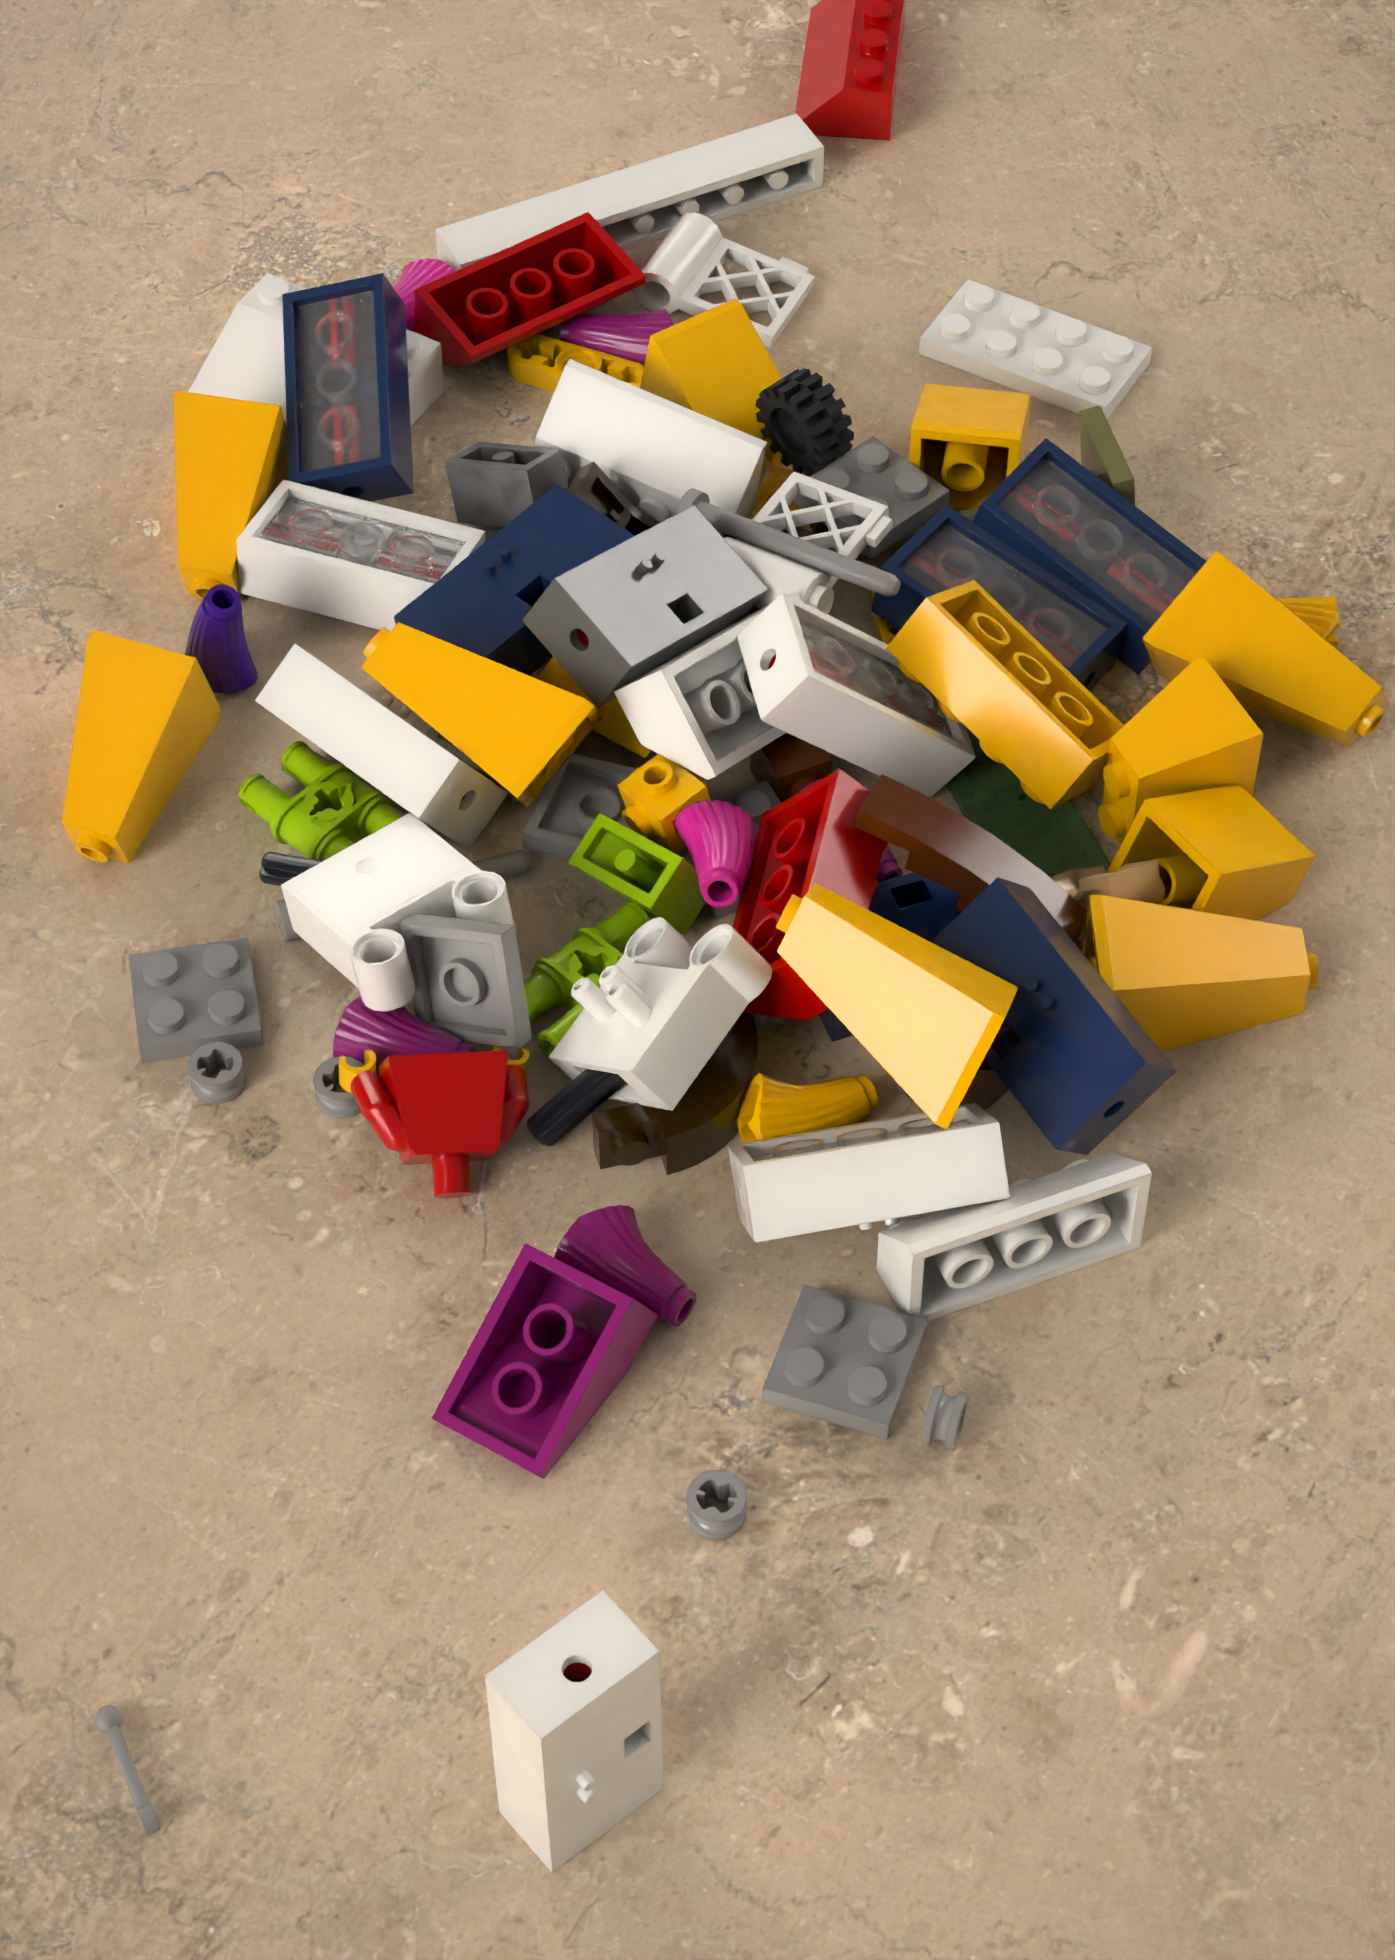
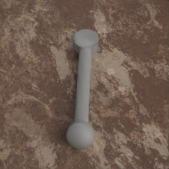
M111 1705L103 1706L95 1715V1725L101 1732L107 1733L146 1835L160 1830L158 1820L120 1729L123 1720L122 1713L117 1707Z

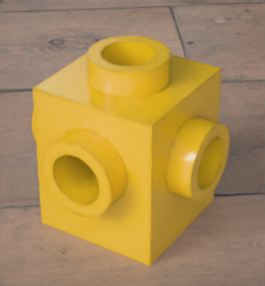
M657 754L643 766L635 769L630 776L617 785L626 807L622 811V817L629 829L646 838L649 837L655 843L677 855L687 849L685 842L676 829L675 821L677 815L684 808L696 802L711 801L707 784L703 777L660 754Z

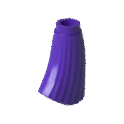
M216 585L210 588L194 615L185 655L197 658L213 693H237L253 686L258 679V672L245 638L240 596L234 588L227 585Z

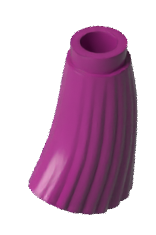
M665 309L633 315L579 314L562 322L559 340L631 360L644 366L650 335L675 324Z
M359 996L343 1010L333 1039V1057L342 1055L352 1057L361 1061L364 1065V1051L372 1050L376 1054V1071H379V1066L391 1055L475 1052V1046L465 1044L462 1039L422 1021L410 1013L404 1006L390 1011H376L365 1006L361 996Z
M608 1206L578 1217L565 1233L556 1249L554 1258L634 1298L658 1314L657 1321L669 1322L678 1327L688 1318L696 1303L697 1294L688 1289V1285L646 1244L639 1230L634 1209L630 1206Z

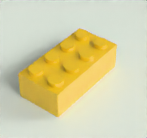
M975 580L926 597L886 647L898 660L897 664L902 673L912 681L923 684L938 699V705L942 712L951 720L964 724L979 739L982 751L992 760L1005 764L1021 780L1020 785L1023 791L1034 801L1045 804L1051 810L1095 787L1103 778V768L1107 765L1110 738L1124 724Z

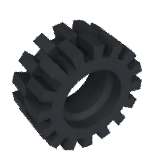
M803 368L800 371L797 369L761 391L759 394L760 398L756 400V407L760 409L756 413L758 422L765 425L760 430L763 437H770L773 443L769 446L774 454L777 452L782 454L780 462L786 467L792 464L793 472L800 474L804 472L805 476H812L851 450L853 445L850 441L854 439V431L847 428L852 424L850 415L842 413L841 409L846 406L842 398L836 401L833 397L834 387L830 383L823 386V377L818 373L811 375L810 369Z

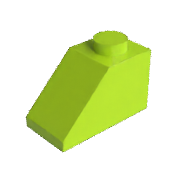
M600 812L568 861L574 868L626 902L632 901L638 904L650 917L665 919L677 932L684 936L706 903L700 890L694 866L683 857Z

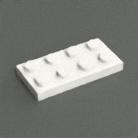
M967 279L922 334L919 342V354L1021 393L1031 394L1032 397L1079 414L1080 410L1101 406L1107 420L1148 367L1152 353L1151 346Z

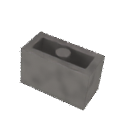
M478 442L445 461L457 521L459 523L481 525L482 529L487 531L500 530L556 484L566 490L569 487L561 449Z

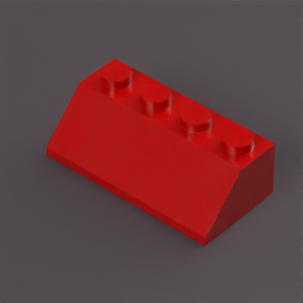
M821 0L811 8L795 114L797 113L815 136L890 141L905 23L906 0Z
M587 212L415 289L414 332L441 343L443 366L472 364L646 283V276L593 216Z
M841 769L836 770L762 814L754 844L751 869L742 889L733 928L771 965L772 976L766 988L747 1005L742 1013L808 1020L829 1009L777 952L786 933L777 929L776 925L791 896L794 894L803 899L814 883L867 910L869 909L870 901L876 893L878 886L876 876L881 855L888 842L854 827L858 811L871 791Z

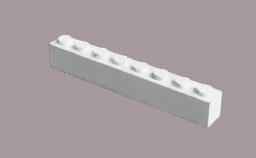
M796 113L435 229L437 258L458 271L587 212L593 216L625 252L665 239L680 217L686 213L702 214L713 222H717L823 187L824 146Z

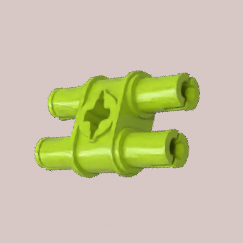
M296 741L285 750L281 758V765L284 766L282 767L283 772L306 787L304 790L291 797L260 773L250 776L239 790L240 804L270 825V830L276 841L291 845L308 859L319 861L330 858L404 816L394 808L392 799L371 787L342 763H331L308 747L303 741Z
M628 901L623 905V908L596 927L580 928L573 934L572 941L549 958L542 957L536 961L532 968L531 976L524 980L530 1022L554 1005L562 1006L568 1011L566 1015L548 1029L541 1031L537 1037L540 1040L538 1045L541 1052L551 1063L555 1064L548 1057L584 1009L571 996L573 985L579 979L588 977L600 987L599 977L602 971L608 966L617 964L631 936L638 928L650 920L646 912L638 904Z

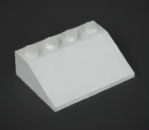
M267 273L236 304L188 392L280 405L287 425L282 294L306 288ZM406 329L410 424L412 426L444 392L441 343ZM326 400L318 402L319 408L327 406Z

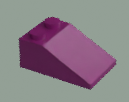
M525 1243L432 1419L544 1479L628 1373L658 1314L634 1298Z

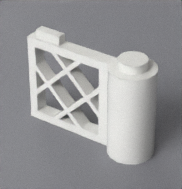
M686 213L680 217L642 269L643 274L646 276V283L635 288L634 293L639 302L650 311L665 309L671 314L679 309L696 316L723 304H712L699 298L701 294L722 291L727 302L736 298L742 304L747 314L768 311L772 319L768 327L752 320L751 322L764 346L771 349L813 288L815 276L809 274L808 267L781 257L778 261L723 238L718 226L710 218L698 213ZM726 259L745 266L748 272L726 275L722 264ZM781 281L795 287V289L791 292L772 294L767 283ZM755 285L760 294V297L739 300L734 289Z
M793 472L752 519L779 531L787 529L788 534L798 537L795 527L825 521L828 532L805 536L800 539L826 549L834 547L837 553L852 559H856L867 545L876 548L893 528V521L889 518L888 506L797 472ZM798 494L817 500L820 504L791 512L788 507ZM853 514L865 518L860 525L837 529L834 521L835 518ZM724 538L768 588L767 592L754 606L755 608L761 609L770 605L782 592L788 595L798 592L802 602L826 614L829 613L834 600L832 587L838 581V577L740 539Z

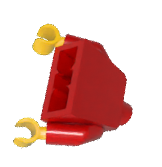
M495 1045L493 1051L391 1055L379 1066L378 1075L376 1074V1054L372 1050H365L364 1066L362 1067L350 1066L345 1061L344 1055L339 1057V1084L342 1089L353 1094L364 1118L386 1148L399 1153L402 1164H432L435 1198L464 1197L472 1194L469 1162L489 1160L498 1152L500 1146L509 1143L529 1108L530 1100L525 1069L530 1052L529 1049L521 1047L517 1060H510L507 1057V1050L500 1051L501 1046Z

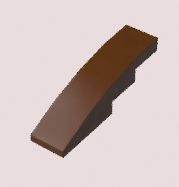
M883 774L860 807L854 827L909 851L905 869L959 892L960 896L955 910L962 912L999 877L1029 887L1074 943L1078 940L1086 925L1087 909L1045 872L990 832L942 803Z

